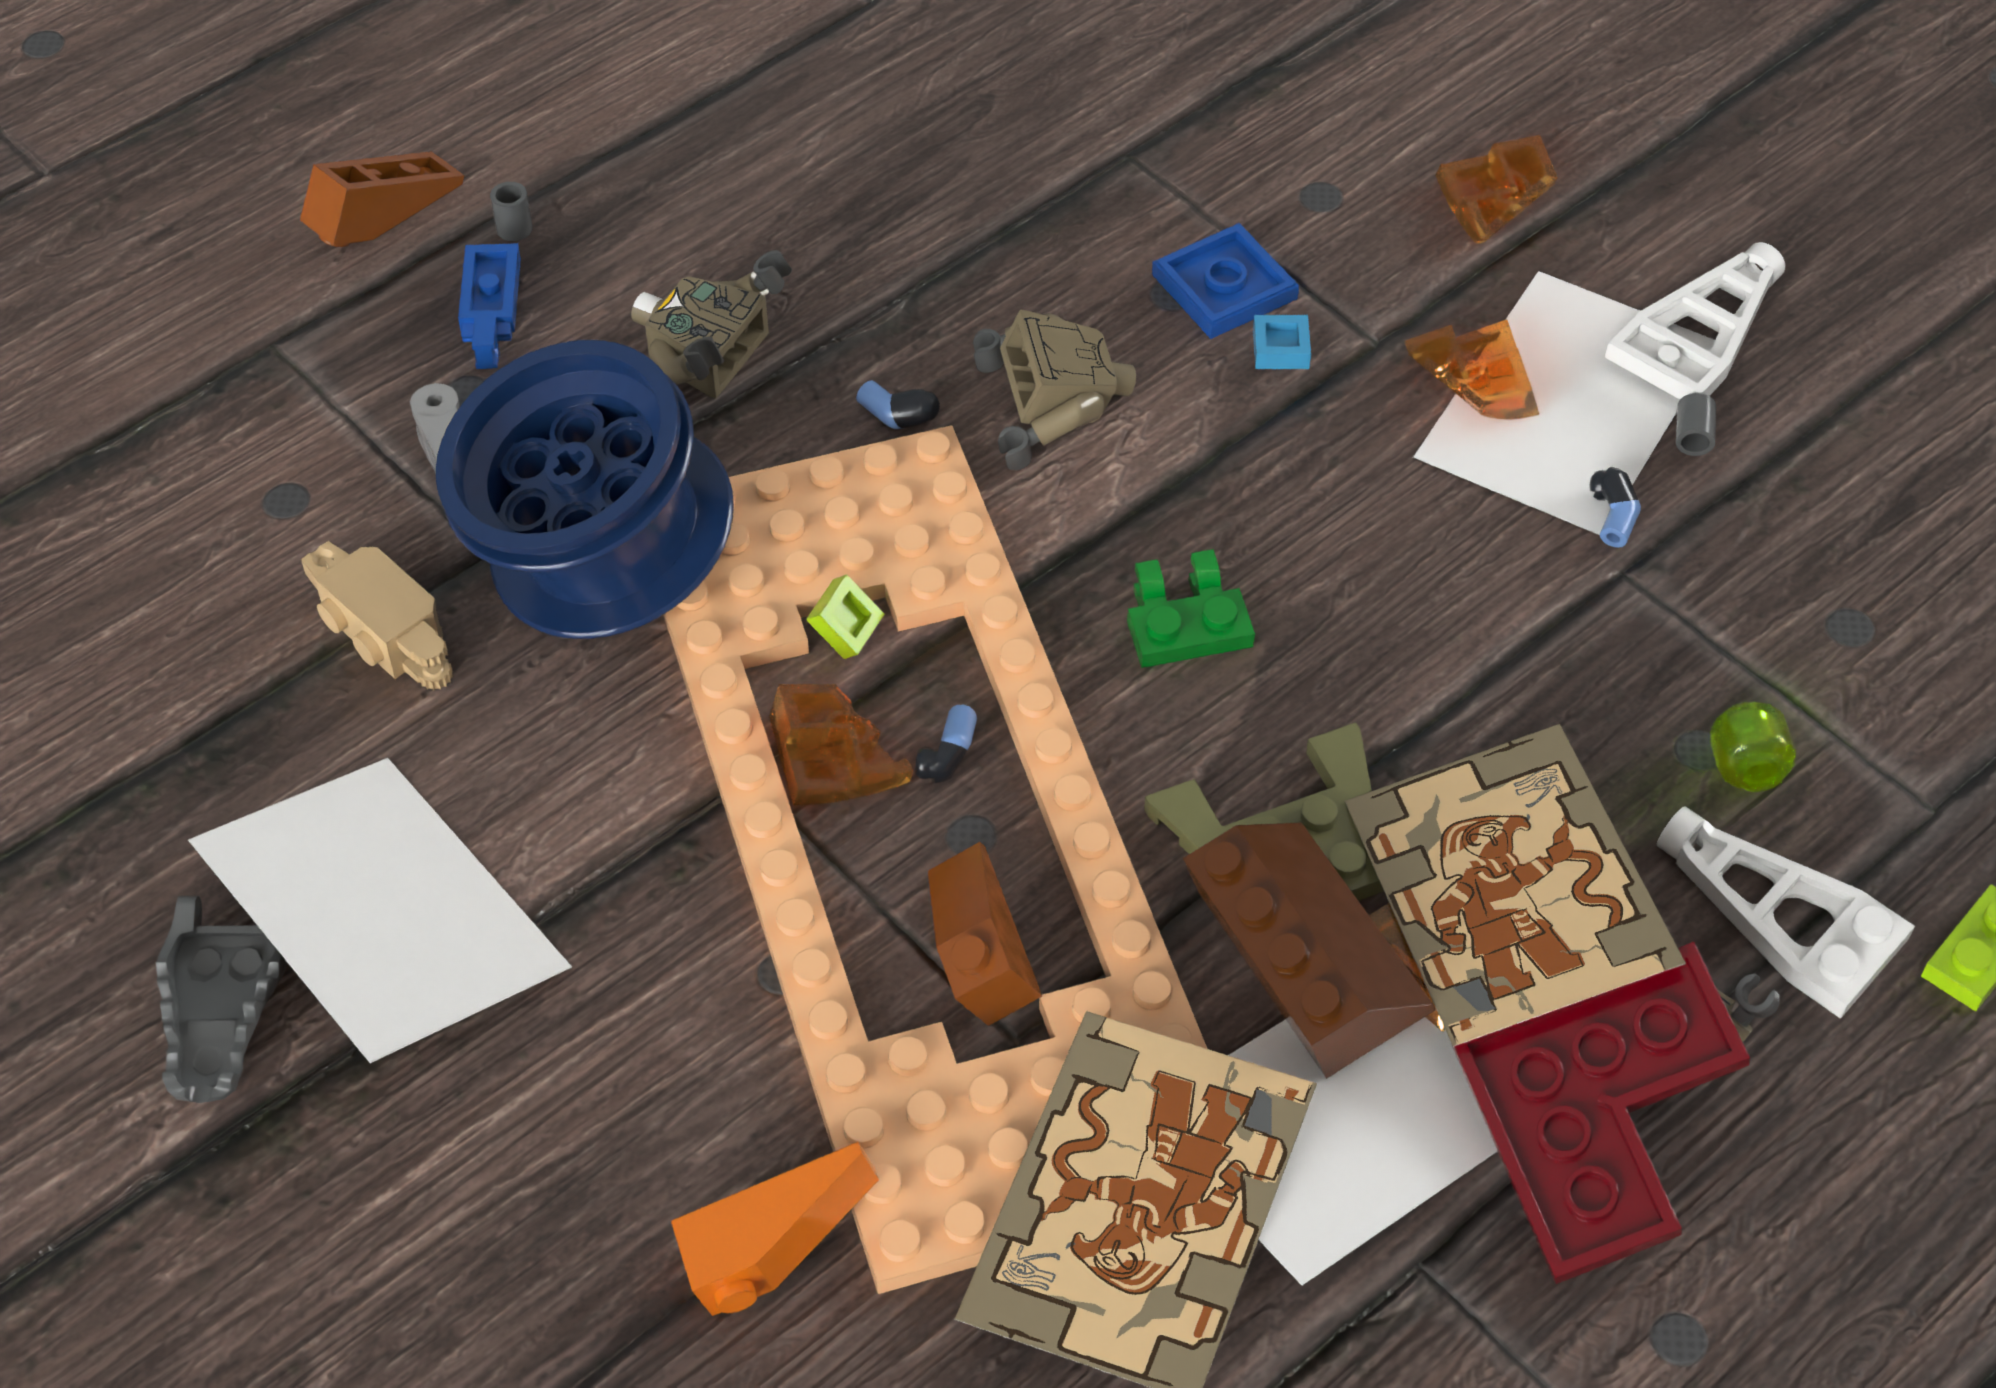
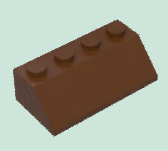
M1302 823L1236 825L1183 858L1199 894L1326 1079L1435 1011L1434 1004Z

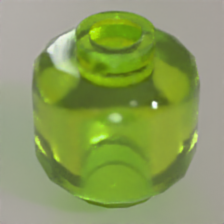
M1760 702L1736 704L1719 715L1711 726L1710 744L1718 771L1725 782L1736 788L1752 792L1772 789L1782 782L1795 765L1796 748L1788 723L1783 713L1771 704Z

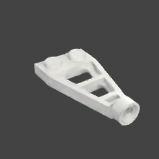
M1758 242L1751 245L1745 253L1738 254L1638 312L1608 342L1605 358L1678 399L1692 393L1710 396L1727 378L1767 290L1784 273L1785 262L1782 255L1776 248L1767 243ZM1755 264H1758L1763 269V271L1760 270ZM1721 288L1743 300V303L1736 313L1732 314L1705 298ZM1689 316L1717 331L1718 335L1713 346L1705 350L1667 328L1682 318Z
M1686 806L1682 807L1671 818L1657 841V847L1677 860L1676 864L1787 982L1839 1018L1844 1016L1909 940L1915 928L1913 924L1864 891L1716 829ZM1696 843L1702 849L1696 852L1693 846ZM1733 864H1739L1756 871L1773 882L1774 886L1758 904L1747 902L1723 880L1722 876ZM1800 898L1826 909L1832 915L1834 923L1814 946L1806 947L1795 943L1776 923L1773 912L1784 899Z

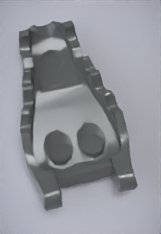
M179 895L172 926L156 961L157 984L162 996V1001H160L162 1022L168 1043L165 1072H162V1079L166 1090L176 1100L204 1103L225 1099L236 1090L243 1071L247 1045L264 1007L284 975L287 961L257 925L201 926L202 902L200 897Z

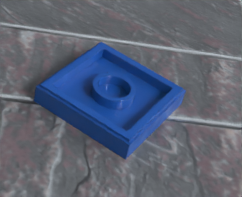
M1240 223L1152 262V276L1210 339L1253 320L1254 315H1264L1298 299L1299 285Z

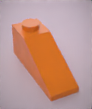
M859 1142L671 1220L692 1292L712 1316L721 1312L735 1313L742 1311L754 1304L757 1297L775 1290L879 1181L874 1166Z

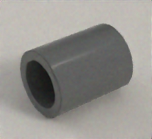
M503 182L495 186L490 193L498 236L507 241H519L528 237L532 232L533 225L526 188L517 182Z
M1688 394L1682 397L1677 404L1676 446L1682 453L1687 455L1700 456L1707 454L1715 446L1716 403L1710 396L1705 394Z

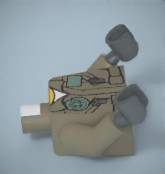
M773 250L762 255L754 264V271L738 280L711 282L699 278L686 277L680 280L665 299L646 292L641 293L637 297L632 308L631 318L635 323L646 328L649 358L676 385L688 383L706 395L717 399L769 334L765 295L781 292L785 285L782 277L790 275L792 272L791 266L781 252Z
M1019 310L1012 326L1005 328V334L999 335L995 330L983 329L978 331L973 339L974 359L977 369L983 373H990L998 370L1005 364L1021 423L1032 425V428L1026 431L1018 426L1006 427L999 435L1000 453L1007 452L1005 460L1007 468L1010 470H1021L1029 465L1032 459L1031 446L1040 441L1045 446L1087 423H1094L1100 419L1113 395L1130 396L1135 387L1136 371L1134 366L1126 363L1111 362L1104 336L1100 331L1095 328L1065 321L1054 314L1047 313L1042 315L1027 310Z

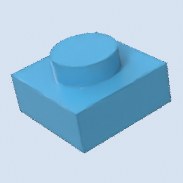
M1254 315L1255 369L1310 368L1311 346L1308 315Z

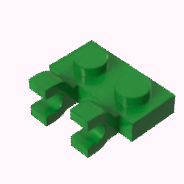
M1214 549L1191 553L1190 560L1194 572L1189 573L1188 581L1194 596L1167 601L1164 579L1158 559L1135 563L1138 583H1134L1133 591L1139 607L1128 608L1127 624L1141 668L1247 649L1254 646L1255 632L1240 588L1222 590L1220 570Z

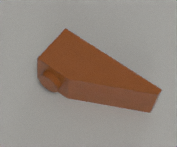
M432 151L313 164L300 221L319 234V238L324 243L331 246L346 247L350 243L374 240L461 186L465 175Z
M978 842L928 870L936 947L955 999L989 1026L1041 998L1040 988L986 847L981 842Z

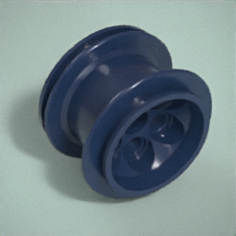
M576 340L557 343L527 353L508 363L483 381L462 403L446 428L437 454L436 485L438 495L455 535L468 550L490 563L495 588L506 607L523 623L549 635L571 639L608 637L628 632L661 617L685 600L708 576L717 563L730 534L734 512L733 490L730 479L716 454L707 445L694 437L693 419L683 393L653 360L643 353L619 343L604 340Z

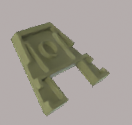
M1356 722L1308 739L1306 754L1326 785V790L1225 826L1219 823L1195 779L1145 796L1144 811L1156 825L1164 823L1179 837V845L1189 854L1236 825L1302 823L1358 901L1384 892L1345 803L1346 800L1372 791L1361 731Z

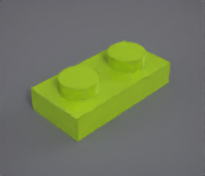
M1992 884L1927 962L1921 975L1922 978L1974 1011L1979 1009L1996 987V887Z

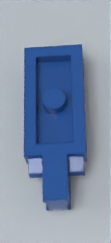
M518 243L465 245L458 320L462 341L472 342L476 369L498 368L500 355L499 341H511L512 332H515L521 262Z

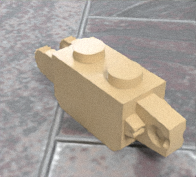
M328 541L320 545L316 551L308 553L301 559L306 576L316 587L320 596L321 603L317 605L320 617L334 633L343 631L350 637L357 652L366 663L371 666L378 663L394 679H397L406 672L417 683L421 682V686H425L427 690H441L442 687H447V683H451L453 671L451 663L445 658L448 655L446 641H443V631L438 620L435 598L378 547H360L353 553L348 554Z

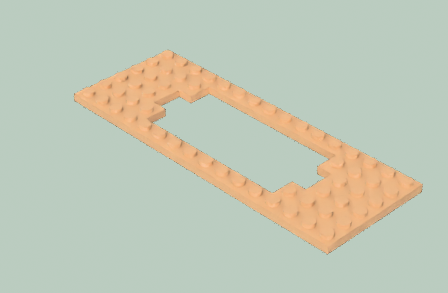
M952 425L729 477L733 490L734 512L726 545L717 563L703 582L685 600L664 614L832 1150L834 1152L859 1142L874 1166L879 1179L851 1209L878 1294L978 1265L1086 1011L1207 1049ZM847 574L872 601L886 598L898 632L964 616L1106 976V978L1042 994V997L1039 998V1010L1050 1039L958 1064L956 1063L942 1022L871 1041L867 1039L745 669L809 654L808 638L801 618L809 616L835 578Z

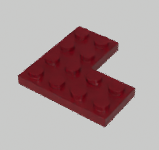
M1694 942L1678 948L1686 964L1454 1047L1452 1046L1556 1284L1682 1235V1227L1629 1113L1750 1065V1056Z

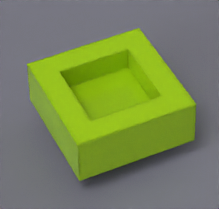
M846 574L832 580L806 620L843 659H847L860 653L885 614Z

